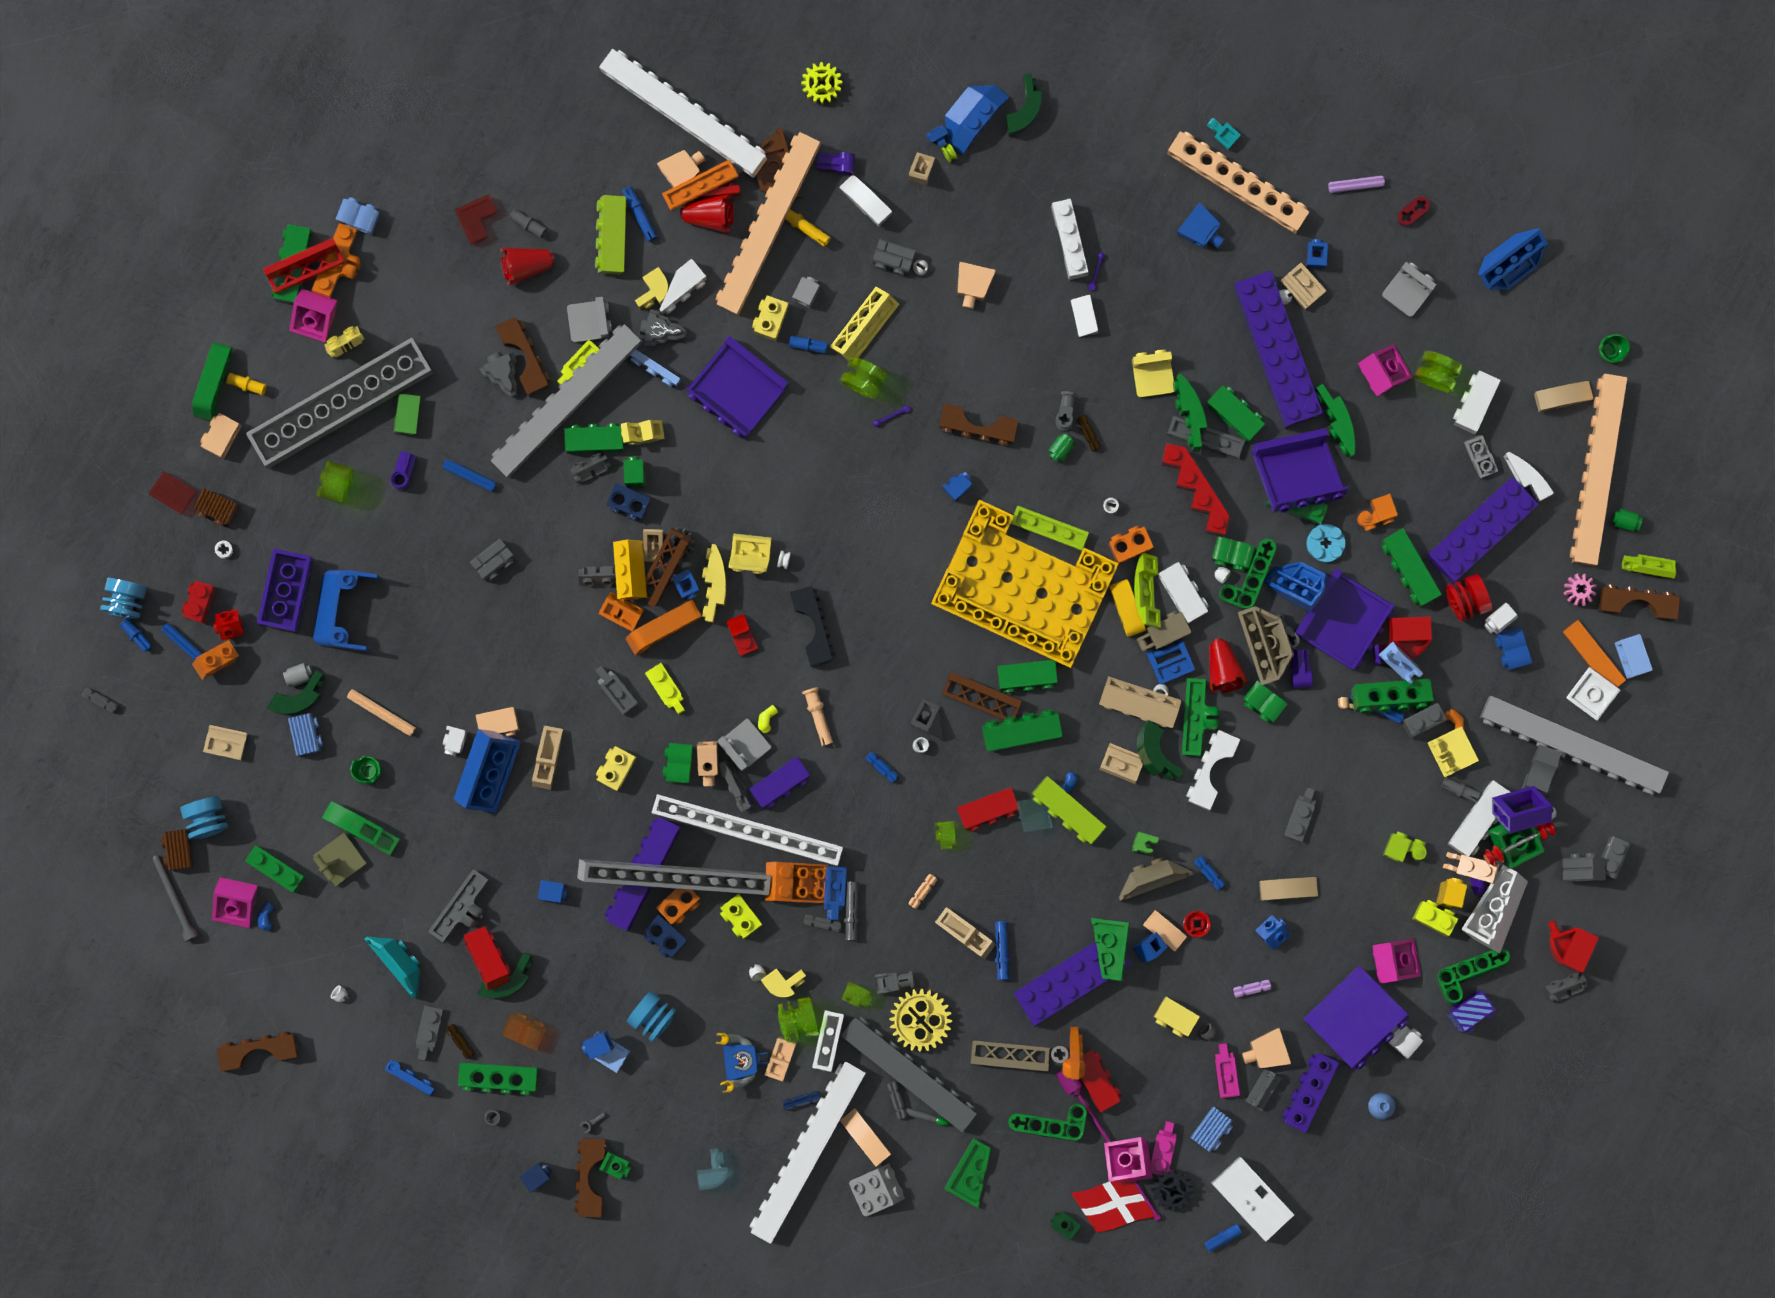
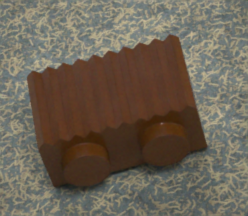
M203 488L194 506V509L198 511L197 515L205 519L208 516L215 519L214 523L225 527L226 524L232 525L240 508L239 504Z
M190 830L167 831L161 837L162 847L166 848V856L163 857L164 866L168 867V870L194 868L191 840L188 837Z

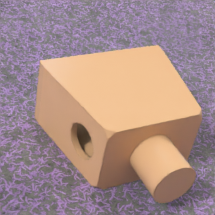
M683 150L658 162L657 165L674 188L701 174L697 166L705 161V158L699 151L690 157Z
M960 262L957 295L964 297L962 307L974 309L975 300L984 301L995 275L994 269Z
M698 742V776H703V786H715L714 775L719 773L718 742ZM705 763H711V768H706Z
M1279 1028L1251 1041L1252 1050L1242 1053L1245 1064L1256 1061L1258 1068L1291 1064Z

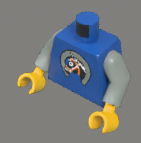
M717 1033L716 1035H721L722 1041L716 1042V1044L723 1045L727 1081L721 1082L720 1085L726 1084L727 1090L723 1091V1093H728L745 1087L755 1078V1073H758L757 1065L768 1064L767 1052L756 1053L755 1046L752 1045L751 1041L740 1035Z

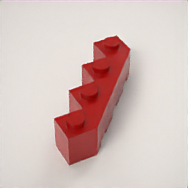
M1166 444L1161 465L1180 469L1176 488L1193 491L1194 496L1191 510L1209 514L1205 533L1224 537L1229 514L1187 449L1181 446Z

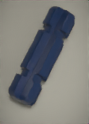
M818 1091L810 1092V1094L793 1097L791 1100L782 1101L785 1110L793 1109L792 1107L796 1108L807 1105L812 1101L817 1102L820 1100V1095Z

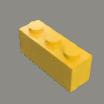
M627 539L613 542L617 599L637 600L647 598L643 541Z
M1456 878L1441 882L1436 904L1451 909L1462 908L1467 885L1462 884L1463 880Z

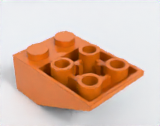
M766 862V874L771 876L769 895H765V901L824 903L826 866L828 865Z

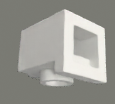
M447 726L446 730L449 731V734H445L443 745H445L446 749L445 754L456 756V753L462 754L468 732Z

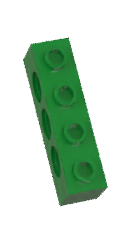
M1430 679L1413 680L1412 683L1393 681L1355 684L1351 689L1354 712H1360L1361 714L1371 713L1373 710H1379V712H1388L1391 709L1406 711L1412 707H1417V709L1421 710L1428 708L1433 702ZM1407 693H1413L1415 699L1409 698ZM1389 694L1395 695L1396 700H1391ZM1370 695H1374L1378 702L1372 701Z
M460 1063L458 1086H463L462 1090L474 1091V1087L482 1088V1092H493L494 1089H501V1093L513 1094V1090H521L520 1094L532 1095V1091H537L539 1068ZM477 1072H481L484 1075V1080L481 1083H477L474 1080V1075ZM497 1073L503 1076V1082L499 1085L493 1081V1077ZM515 1075H520L523 1079L522 1084L519 1086L513 1084L512 1079Z

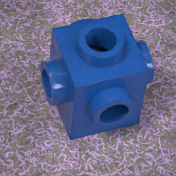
M1273 915L1255 930L1273 951L1290 936L1286 930L1287 924L1281 918L1277 920Z

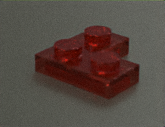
M489 194L454 209L470 245L488 237L480 220L497 213Z

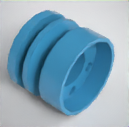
M107 578L104 590L111 593L112 597L102 598V601L110 603V606L101 605L100 610L119 618L139 619L141 614L134 612L133 608L142 609V606L134 602L135 599L145 598L147 586Z
M219 796L201 799L180 807L183 820H193V823L186 826V830H196L188 834L190 840L208 838L228 828L227 823L218 824V822L226 819L225 816L215 815L216 812L222 809Z
M652 990L647 993L626 1021L635 1030L642 1024L646 1026L642 1033L643 1036L651 1030L652 1034L648 1038L650 1042H653L664 1033L677 1011L672 1008L668 1013H665L669 1006L668 1003L659 1008L657 1005L661 998Z

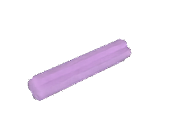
M1383 176L1335 181L1328 184V189L1330 193L1383 187L1385 180Z

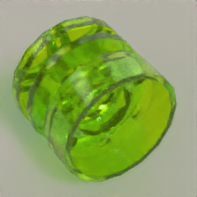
M810 996L797 999L798 1008L796 1009L793 1008L790 1001L787 1002L788 1011H785L783 1003L778 1004V1020L781 1032L786 1038L787 1043L792 1042L791 1033H795L797 1041L800 1040V1031L802 1030L807 1038L819 1035Z

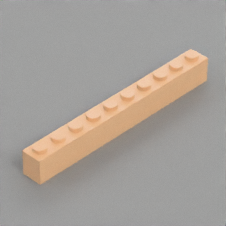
M799 132L798 136L794 135L790 144L793 147L790 153L786 152L782 160L784 165L781 170H777L774 176L776 182L773 188L769 187L765 195L767 200L758 209L757 214L759 217L756 222H752L749 228V232H751L749 238L743 240L740 247L743 250L740 256L737 255L732 263L734 269L732 273L728 272L724 280L726 285L723 290H719L715 300L718 301V306L738 316L821 146L820 141Z
M1604 374L1601 378H1598L1597 389L1599 390V395L1594 400L1596 414L1591 419L1593 433L1589 434L1588 438L1590 452L1586 453L1585 456L1587 471L1583 472L1582 483H1584V489L1579 494L1581 508L1577 509L1576 513L1578 527L1574 528L1573 531L1575 546H1572L1570 550V558H1572V563L1591 567L1598 565L1627 377Z

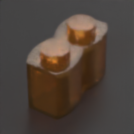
M518 1012L515 1015L510 1014L501 1035L537 1051L547 1030L543 1028L544 1024L536 1020L533 1023L526 1020L527 1016Z

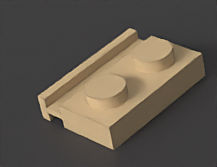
M1302 263L1280 280L1282 285L1291 292L1290 294L1304 309H1307L1326 292L1324 287Z
M209 725L203 752L242 761L248 733Z
M1110 743L1099 770L1135 784L1143 764L1138 754Z

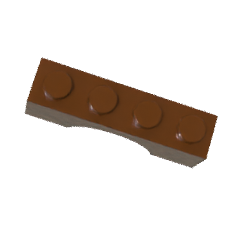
M515 316L496 325L495 328L504 346L519 348L526 355V368L519 378L528 397L550 388L548 382H550L549 376L546 371H541L540 365H542L538 354L534 355L531 350L534 348L530 337L526 338L523 331H526L522 320L518 321Z
M944 403L939 428L944 433L953 434V432L961 433L960 436L972 438V436L980 437L979 440L984 442L995 440L998 441L999 445L1009 446V444H1014L1019 420L999 416L993 424L979 427L971 424L966 419L963 407Z
M1606 585V587L1600 589L1598 612L1618 614L1627 603L1638 601L1646 604L1652 610L1655 619L1678 620L1680 597L1675 596L1673 592H1663L1662 595L1656 594L1655 590L1645 589L1644 592H1638L1637 588L1625 587V590L1618 589L1616 585Z
M290 1031L278 1033L279 1037L276 1038L266 1035L259 1037L260 1041L252 1042V1038L240 1040L241 1044L233 1045V1042L221 1044L222 1048H217L220 1072L243 1068L246 1057L257 1049L271 1052L277 1061L298 1058L299 1051L296 1034L290 1035Z
M582 1138V1142H578V1154H581V1161H577V1173H580V1181H576V1193H579V1200L575 1201V1212H578V1217L601 1218L603 1217L604 1197L598 1195L592 1189L589 1182V1174L592 1167L606 1157V1139Z

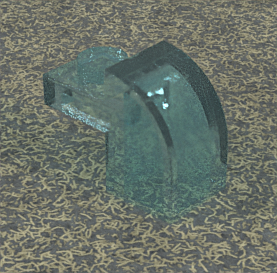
M719 1148L710 1149L712 1169L697 1170L699 1190L716 1188L727 1178L729 1167H721V1164L724 1163L723 1152H719Z

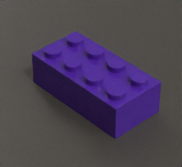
M273 548L257 624L298 633L314 561L313 557Z

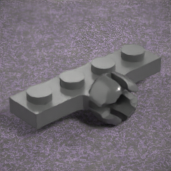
M473 869L428 932L445 944L460 923L469 928L477 926L479 922L473 919L472 915L482 919L484 910L476 905V900L490 880Z

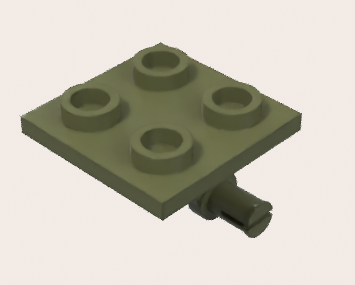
M345 833L313 855V860L319 867V872H323L328 881L331 880L335 886L367 864Z

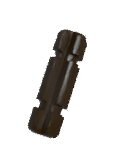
M1087 416L1079 417L1077 422L1082 427L1081 431L1087 443H1090L1091 451L1099 450L1101 445L1096 440L1097 437L1091 425L1088 424Z
M454 1024L446 1028V1032L449 1036H452L453 1042L460 1051H463L464 1057L466 1059L472 1057L475 1052L468 1046L469 1044L463 1035L458 1032V1028Z

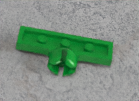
M1187 678L1182 755L1202 756L1204 731L1207 729L1216 730L1220 724L1218 720L1209 719V717L1220 718V710L1217 707L1206 706L1207 679Z

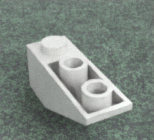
M692 259L676 271L660 307L662 315L672 312L679 301L684 302L691 296L690 293L694 289L699 290L706 284V275Z

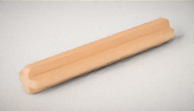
M352 689L348 693V699L408 736L414 733L416 729L414 726Z

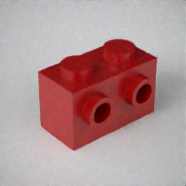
M196 580L194 584H190L188 602H184L182 607L183 617L205 624L217 588Z

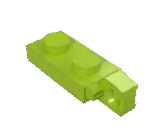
M1638 554V557L1624 555L1622 569L1675 579L1676 561Z

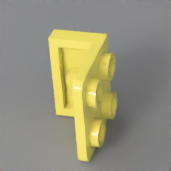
M1157 350L1155 354L1147 355V352L1137 353L1136 357H1133L1132 365L1138 397L1142 398L1174 392L1171 352Z
M733 534L729 568H732L734 571L750 570L756 574L766 572L770 560L772 538Z

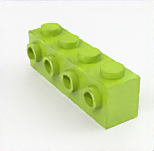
M603 195L597 201L599 219L596 221V230H599V238H596L598 257L595 259V268H598V273L621 275L624 272L626 196Z
M1048 776L1032 792L1035 796L1033 800L1040 806L1045 804L1050 808L1047 812L1055 819L1059 816L1064 821L1062 825L1070 832L1074 829L1079 833L1076 837L1084 844L1087 841L1092 844L1106 828L1103 823Z

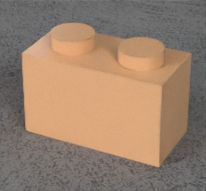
M218 413L217 416L212 418L210 422L211 428L208 433L203 435L200 442L203 449L224 459L242 426Z
M514 707L476 715L478 729L495 731L508 737L516 735V731H520Z

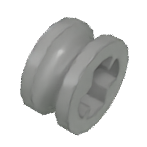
M1063 1046L1054 1047L1051 1051L1053 1061L1063 1063L1068 1058V1050ZM1061 1049V1052H1065L1064 1059L1059 1060L1058 1057L1054 1056V1052L1057 1053L1056 1050Z

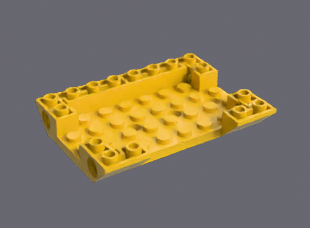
M979 500L931 604L1071 668L1119 563L1086 548H1083L1076 566L1064 562L1007 536L1006 533L1014 515ZM971 556L976 557L978 560V564L974 567H970L967 564V559ZM1005 572L1010 573L1013 577L1009 583H1005L1001 579L1002 574ZM1040 588L1047 591V597L1044 599H1040L1036 595V591ZM1074 604L1082 607V612L1079 615H1075L1071 611V607Z

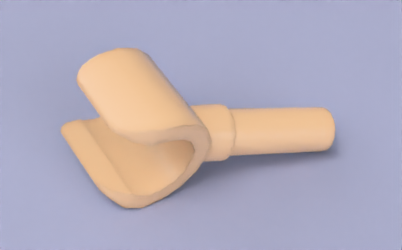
M1349 697L1338 698V706L1340 708L1354 709L1353 704H1349Z

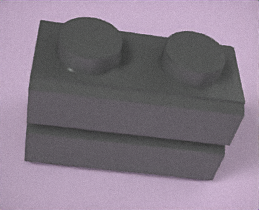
M879 239L873 257V264H876L875 267L878 269L886 270V268L894 270L893 273L904 276V274L910 273L916 250Z
M498 539L470 561V563L484 581L488 579L492 581L499 575V570L503 567L507 569L514 563L513 559L515 557L503 541Z
M1436 703L1403 720L1402 724L1408 736L1412 738L1447 719L1440 705Z
M1614 836L1609 837L1601 856L1605 858L1604 870L1606 871V878L1611 880L1617 878L1630 847V843Z
M1586 853L1585 857H1582V854H1570L1571 858L1563 859L1564 881H1604L1606 879V871L1604 870L1605 858L1597 857V853Z

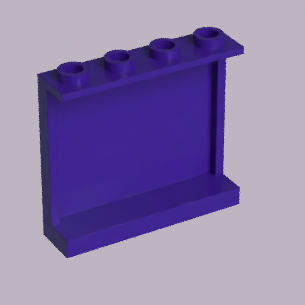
M728 336L723 346L689 387H686V391L688 392L687 396L692 401L696 402L698 400L703 404L702 408L707 413L711 414L713 412L718 416L717 420L721 424L731 426L733 428L731 431L736 436L747 438L789 384L732 337Z
M1326 428L1255 443L1251 453L1273 513L1278 511L1284 513L1292 508L1298 507L1302 509L1310 504L1316 503V505H1320L1328 500L1338 501L1344 498L1349 488L1348 486L1343 487L1326 442L1328 437Z
M1335 568L1326 582L1324 595L1313 610L1307 612L1295 633L1302 640L1353 671L1355 667L1359 669L1365 659L1362 656L1365 651L1370 652L1375 643L1372 640L1375 635L1380 636L1385 626L1382 624L1386 619L1390 620L1395 610L1392 608L1395 604H1390L1342 574V571L1338 568Z
M1358 966L1304 1018V1021L1354 1072L1356 1069H1362L1367 1063L1366 1060L1370 1056L1374 1057L1381 1050L1380 1046L1384 1042L1389 1043L1394 1038V1033L1398 1029L1402 1030L1409 1023L1407 1020L1410 1018Z

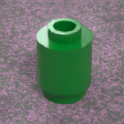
M1062 433L1049 448V457L1057 463L1059 461L1064 462L1074 448L1073 444L1075 441L1070 436Z
M1620 509L1619 512L1615 511L1612 522L1615 523V527L1633 532L1634 530L1639 531L1643 517L1639 516L1638 513Z

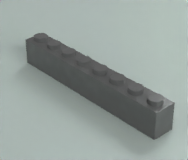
M862 1017L859 1019L854 1018L841 1036L963 1132L976 1116L974 1112L976 1108L969 1102L962 1103L959 1100L961 1096L952 1089L950 1092L944 1088L945 1083L937 1077L933 1080L928 1076L930 1071L922 1065L918 1068L913 1064L915 1060L907 1053L904 1056L899 1053L898 1050L900 1048L892 1041L889 1044L884 1041V1035L877 1029L874 1031L869 1029V1023Z

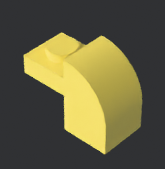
M657 267L643 277L650 291L635 300L640 310L650 308L654 305L655 300L661 306L668 292V282L660 268Z
M647 420L640 423L626 422L621 424L623 442L629 443V445L665 439L662 420Z
M775 969L761 981L773 995L790 997L795 994L791 987L794 985L797 988L804 983L805 980L803 978L806 975L800 970L788 980H785L778 969Z

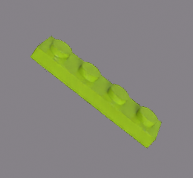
M1020 506L1016 507L1011 521V525L1080 551L1083 550L1089 532Z

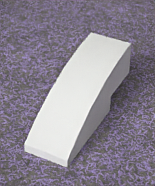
M852 175L839 187L878 227L892 215V211L856 176Z
M1510 452L1503 456L1517 482L1523 488L1529 486L1537 503L1554 494L1548 483L1530 464Z

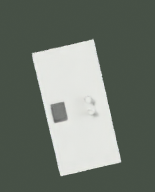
M1238 1157L1211 1183L1264 1241H1267L1294 1216L1241 1157Z

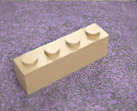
M1108 676L1099 704L1107 709L1121 711L1125 715L1140 717L1144 721L1150 720L1158 723L1162 727L1173 728L1181 700Z

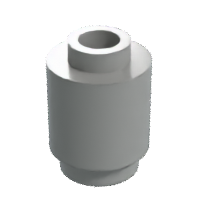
M305 663L288 668L286 672H283V676L288 687H295L309 682L313 672L310 665L306 666Z

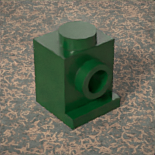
M1063 1211L1060 1214L1056 1212L1050 1220L1052 1223L1051 1227L1069 1241L1081 1226L1080 1223ZM1063 1221L1068 1222V1227L1065 1229L1061 1227Z

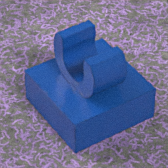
M940 125L925 134L928 141L931 143L935 141L938 147L941 148L947 145L943 136L948 134L944 126Z

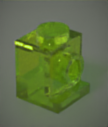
M954 821L934 823L935 827H939V830L935 831L936 842H940L941 850L952 849V845H956Z
M849 982L842 1000L845 1001L846 998H849L848 1003L857 1007L862 1004L868 1007L872 996L869 995L871 991Z

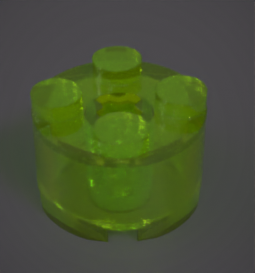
M327 461L325 470H322L319 481L322 482V486H319L316 497L344 504L348 495V487L351 486L354 469L346 465Z

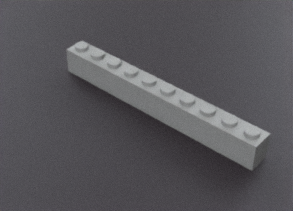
M619 325L612 332L614 334L610 340L605 339L599 345L601 349L596 354L594 352L591 353L586 359L587 363L583 367L579 366L572 373L574 376L569 381L565 380L559 386L560 390L556 394L552 393L545 400L547 404L543 408L538 407L532 413L534 417L529 422L527 420L523 422L519 427L520 431L516 435L512 434L505 441L507 444L502 449L498 448L492 454L493 458L490 461L506 477H510L641 345L643 341L627 325Z
M1493 696L1488 697L1480 719L1484 720L1483 723L1488 726H1499L1502 732L1509 735L1513 732L1519 735L1518 738L1525 742L1531 740L1537 743V747L1542 745L1561 752L1560 757L1565 758V755L1572 758V762L1583 765L1585 763L1590 766L1589 769L1598 773L1601 771L1608 773L1607 777L1617 781L1620 778L1626 781L1625 784L1632 788H1636V786L1641 787L1644 793L1651 796L1661 793L1669 774L1668 771Z
M579 859L577 876L583 882L769 895L771 876L761 872Z

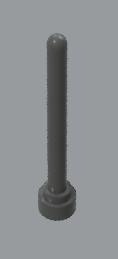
M154 855L152 858L184 929L182 930L183 939L185 942L191 941L199 937L197 929L190 926L160 857Z

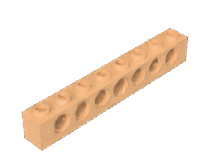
M1180 131L1168 149L1167 154L1294 234L1297 233L1309 213L1304 204L1300 202L1296 204L1290 200L1291 197L1284 192L1280 194L1274 190L1275 187L1270 183L1259 181V177L1254 173L1243 171V167L1238 163L1227 161L1226 156L1222 153H1214L1210 150V146L1204 142L1198 143L1194 140V136L1188 132L1182 133ZM1188 147H1192L1195 149L1196 153L1194 155H1189L1186 153L1185 149ZM1208 157L1212 163L1205 165L1202 163V158ZM1224 167L1228 173L1221 175L1218 172V168ZM1234 178H1242L1244 180V184H1235ZM1257 187L1260 190V194L1253 195L1250 189ZM1273 197L1276 200V204L1269 205L1266 199ZM1289 207L1292 210V214L1285 215L1282 209Z

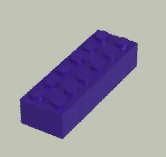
M1512 476L1426 557L1453 584L1539 504Z
M658 817L657 820L653 819L649 827L651 833L648 837L645 836L640 845L642 850L640 854H635L631 863L664 864L681 828ZM623 885L622 889L618 888L613 897L616 899L614 905H609L606 910V921L629 932L651 886Z
M1096 942L1013 993L1033 1026L1108 980L1102 978ZM1127 955L1124 969L1132 965Z

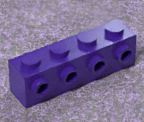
M1316 1052V1055H1311L1307 1063L1310 1067L1307 1073L1303 1072L1299 1080L1301 1086L1299 1090H1294L1290 1099L1293 1102L1290 1108L1286 1107L1282 1115L1285 1118L1284 1123L1306 1133L1339 1065V1062Z

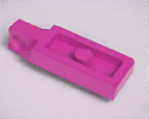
M1227 1043L1218 1044L1219 1054H1215V1065L1220 1098L1240 1096L1233 1052L1228 1053Z
M1166 1121L1164 1131L1159 1130L1151 1158V1170L1154 1174L1163 1176V1170L1169 1173L1176 1143V1134L1172 1133L1174 1127L1172 1122Z

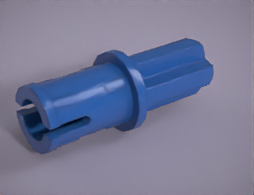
M791 335L789 348L803 349L806 352L810 350L826 353L828 343L812 340L810 337L807 339Z
M125 619L120 623L119 626L128 634L130 641H134L144 652L152 648V644L142 634V630L138 629L130 619Z
M1235 1224L1223 1232L1219 1231L1220 1234L1204 1244L1207 1250L1212 1252L1224 1244L1228 1245L1229 1241L1243 1233L1239 1226Z

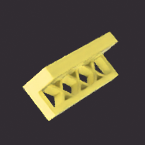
M875 287L830 347L854 364L898 307L899 303L890 294ZM878 294L882 295L877 302H874ZM868 310H869V313L867 314V316L862 317V315L865 313V311H868ZM858 325L857 329L854 332H851V329L854 326ZM846 340V343L840 349L838 346L842 343V341Z

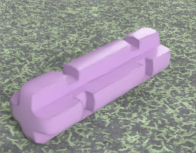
M1264 980L1261 983L1255 982L1243 985V987H1234V996L1238 998L1244 994L1250 995L1261 992V990H1270L1271 983L1269 980Z

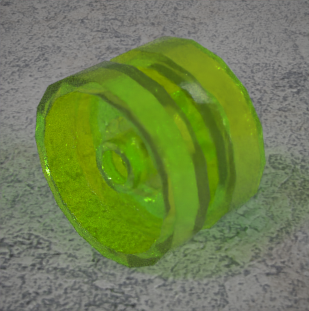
M1425 351L1421 358L1424 366H1418L1414 375L1415 379L1434 389L1452 393L1456 385V381L1453 378L1460 376L1463 366L1442 354Z
M851 356L847 367L852 372H843L839 381L861 395L877 399L881 390L876 384H884L888 374L870 362Z

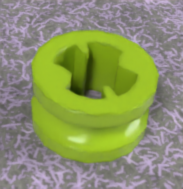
M950 143L947 144L946 148H941L949 163L952 159H958Z

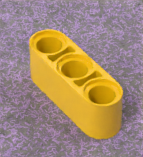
M1128 579L1109 585L1127 637L1145 632L1146 628L1139 617L1135 597Z

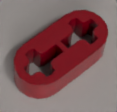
M1423 196L1415 198L1398 213V223L1404 227L1413 224L1428 211L1430 206L1428 199ZM1417 202L1425 203L1424 210L1422 208L1417 211L1414 210L1418 205ZM1410 212H1412V215L1409 218V222L1407 220H1402L1403 213L1407 215Z

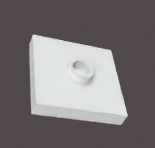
M1589 667L1566 698L1598 721L1620 692V689Z

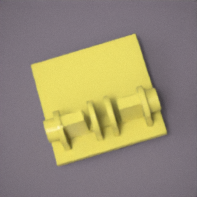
M351 326L343 331V335L339 337L333 336L326 341L327 344L324 346L331 358H337L344 353L341 346L347 352L344 346L346 343L352 349L350 341L354 347L362 343L364 337L360 333L358 326L355 328Z
M1462 726L1428 742L1444 777L1479 761Z

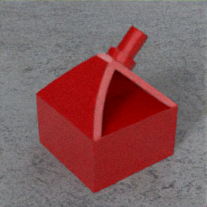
M1431 616L1390 619L1388 621L1389 645L1394 642L1412 660L1419 656L1432 640Z
M1555 920L1548 922L1551 930V937L1549 939L1550 949L1555 963L1575 973H1583L1599 937L1580 928H1571L1562 932L1561 929H1558Z

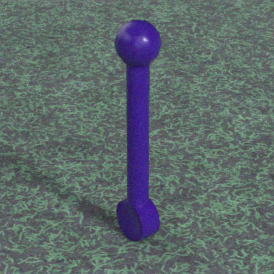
M1104 253L1098 254V262L1093 279L1088 285L1090 291H1094L1096 288L1095 282L1101 262L1105 258Z
M904 405L901 410L881 420H875L873 424L875 427H879L881 423L901 413H908L910 407Z

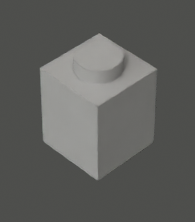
M802 277L792 296L793 301L810 308L820 289V286L817 284L818 281L811 277H807V279Z

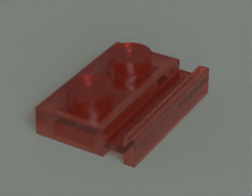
M163 471L149 492V495L182 515L197 491Z

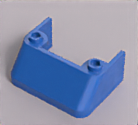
M329 570L323 574L313 639L318 645L370 653V649L366 646L348 644V632L342 627H335L341 589L350 590L354 588L358 578L381 581V577L378 574L351 570Z

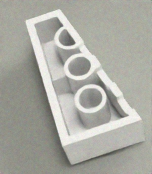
M1503 865L1496 876L1495 883H1491L1462 927V930L1472 939L1500 954L1528 881L1518 872Z

